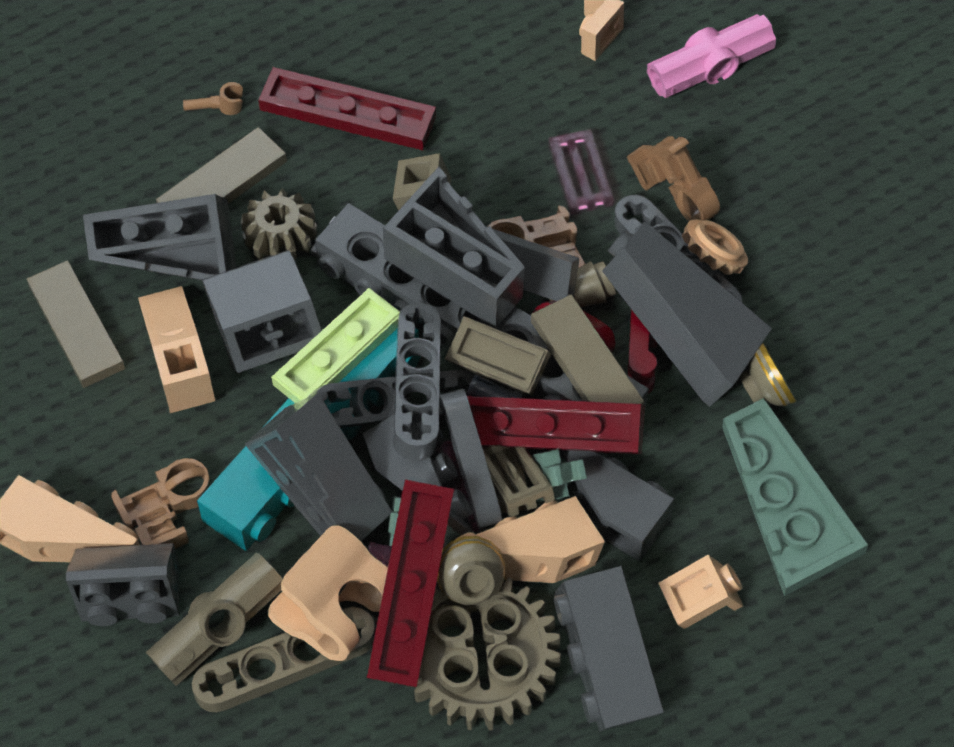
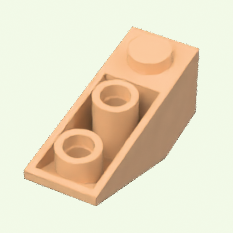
M182 286L138 297L170 413L214 402L215 397L210 374Z
M18 475L0 499V544L31 561L71 562L76 549L140 545L137 534L126 525L119 522L111 525L105 522L85 503L76 501L72 504L64 500L52 486L41 480L33 483Z
M576 496L559 503L556 500L544 503L535 512L520 518L515 516L507 517L489 530L478 534L469 532L458 537L479 536L490 540L500 549L505 561L504 580L511 578L514 581L556 583L595 566L605 542Z

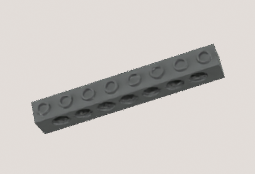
M350 203L342 209L315 239L317 264L322 271L333 279L341 278L355 287L360 295L370 288L399 311L411 303L420 302L430 306L438 302L447 304L443 307L432 306L438 311L441 319L440 347L447 349L451 346L464 316L492 327L384 259L383 227L385 225ZM364 257L373 258L372 260H369V261L359 260V259L364 258ZM398 280H408V281H410V282L405 283V284L396 283V281H398ZM516 306L496 328L499 331L542 347L550 352L532 325L531 316ZM414 323L415 326L424 331L423 324ZM552 353L533 396L525 394L531 399L583 401ZM554 372L559 374L560 377L548 378L543 374ZM627 376L644 400L646 410L649 389ZM506 386L508 389L515 391V389Z

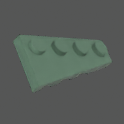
M764 398L723 418L722 428L784 596L866 554L868 544Z

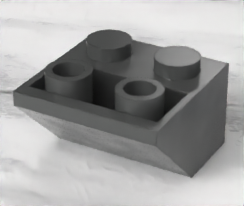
M290 250L202 279L230 364L237 373L297 353L322 331L311 297Z
M174 543L75 550L66 571V583L81 622L88 621L95 626H110L115 624L117 619L137 618L144 623H159L168 616H179V561Z

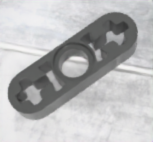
M459 389L441 394L440 402L477 528L480 529L497 524L502 521L501 511L464 389Z

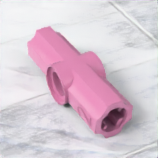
M756 14L719 32L713 27L699 30L689 38L685 47L647 64V74L651 85L659 96L667 98L704 80L709 84H716L719 82L717 79L720 77L724 80L729 78L737 70L739 64L775 48L776 37L772 30V24L765 15L759 16Z

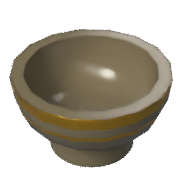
M762 343L748 363V369L739 376L746 391L754 403L762 398L774 406H787L797 402L764 343Z
M463 536L451 541L443 548L437 583L441 591L450 600L463 605H477L489 600L500 590L505 579V561L500 549L490 540L479 536Z

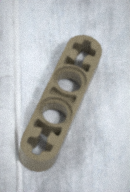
M351 607L342 610L355 623L357 629L363 628L356 648L343 661L330 660L321 653L312 661H301L294 655V650L304 640L285 632L210 662L199 668L193 676L192 689L195 700L206 711H225L363 655L373 646L375 637L374 620L367 611L361 608ZM259 659H268L276 666L272 676L264 680H256L248 674L250 665ZM238 667L241 680L245 687L238 689L232 671ZM214 678L220 684H224L222 686L223 694L214 697L211 691H206L208 690L207 681Z

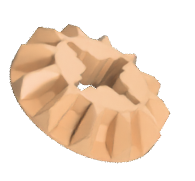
M698 219L690 220L685 226L682 238L688 244L689 251L696 254L700 258V262L709 264L712 270L719 269L728 275L732 273L740 274L748 264V257L743 245L726 228L712 221Z

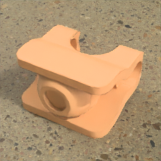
M339 525L331 526L284 576L281 582L282 592L271 603L268 609V617L279 628L296 638L304 640L328 659L343 661L354 651L360 636L355 623L341 610L339 602H356L372 612H379L388 567L373 557L363 543L347 529Z

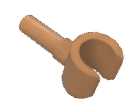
M228 82L221 87L219 96L183 100L184 111L219 108L226 115L238 114L242 110L243 100L240 98L242 97L243 87L239 83Z

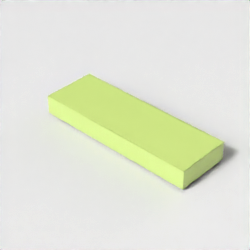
M368 288L271 377L273 386L294 403H297L307 398L315 389L321 386L340 382L397 329L400 311L372 289Z

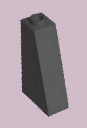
M644 221L632 235L624 230L612 243L607 251L613 257L602 272L701 400L710 407L735 384L772 328Z

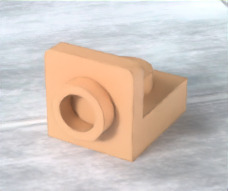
M584 0V15L586 17L579 29L581 54L596 61L622 31L624 25V2L621 0Z
M710 555L701 558L658 583L677 625L683 629L725 606L734 611L743 607L737 593L742 590V584L736 572L728 563L723 566Z

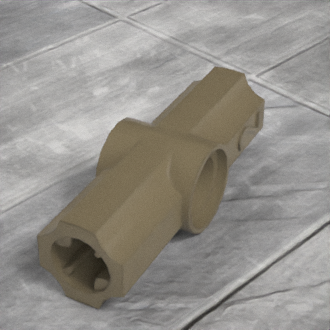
M256 552L214 591L205 592L197 596L190 605L188 615L146 651L147 655L169 680L177 686L220 646H228L238 641L244 632L245 623L281 591L283 578ZM224 609L223 621L218 626L209 628L208 623L213 613Z

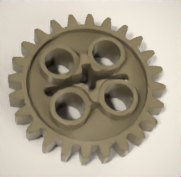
M508 578L503 583L500 590L492 598L477 605H463L454 602L435 588L418 686L414 690L417 703L431 698L429 714L434 716L445 708L447 710L448 725H452L460 715L466 716L468 730L473 729L477 718H484L487 728L493 730L495 716L499 715L509 725H512L513 710L516 708L529 716L532 705L530 697L544 702L546 700V689L542 684L554 685L556 682V672L551 668L560 667L561 654L554 651L560 648V634L550 633L555 629L554 616L542 617L545 611V602L539 600L529 605L530 588L525 587L517 594L513 593L511 578ZM474 612L479 613L481 619L482 638L490 683L488 690H483L480 686L477 652L474 648V631L471 614ZM506 620L511 622L513 626L510 629L499 631L493 629L490 625L494 621ZM449 626H458L464 630L462 634L456 637H448L441 633L443 629ZM503 665H513L518 667L520 672L513 676H503L496 670ZM455 671H464L471 676L467 681L461 683H454L447 678L449 674Z

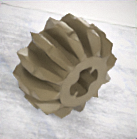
M283 188L277 196H270L264 190L261 197L262 202L249 200L248 212L242 214L241 227L242 231H244L242 235L245 246H247V249L254 250V255L258 260L266 258L269 254L272 256L286 250H290L294 261L297 258L296 250L309 254V249L311 248L310 241L316 239L317 225L314 222L315 213L311 204H304V199L300 193L288 198Z

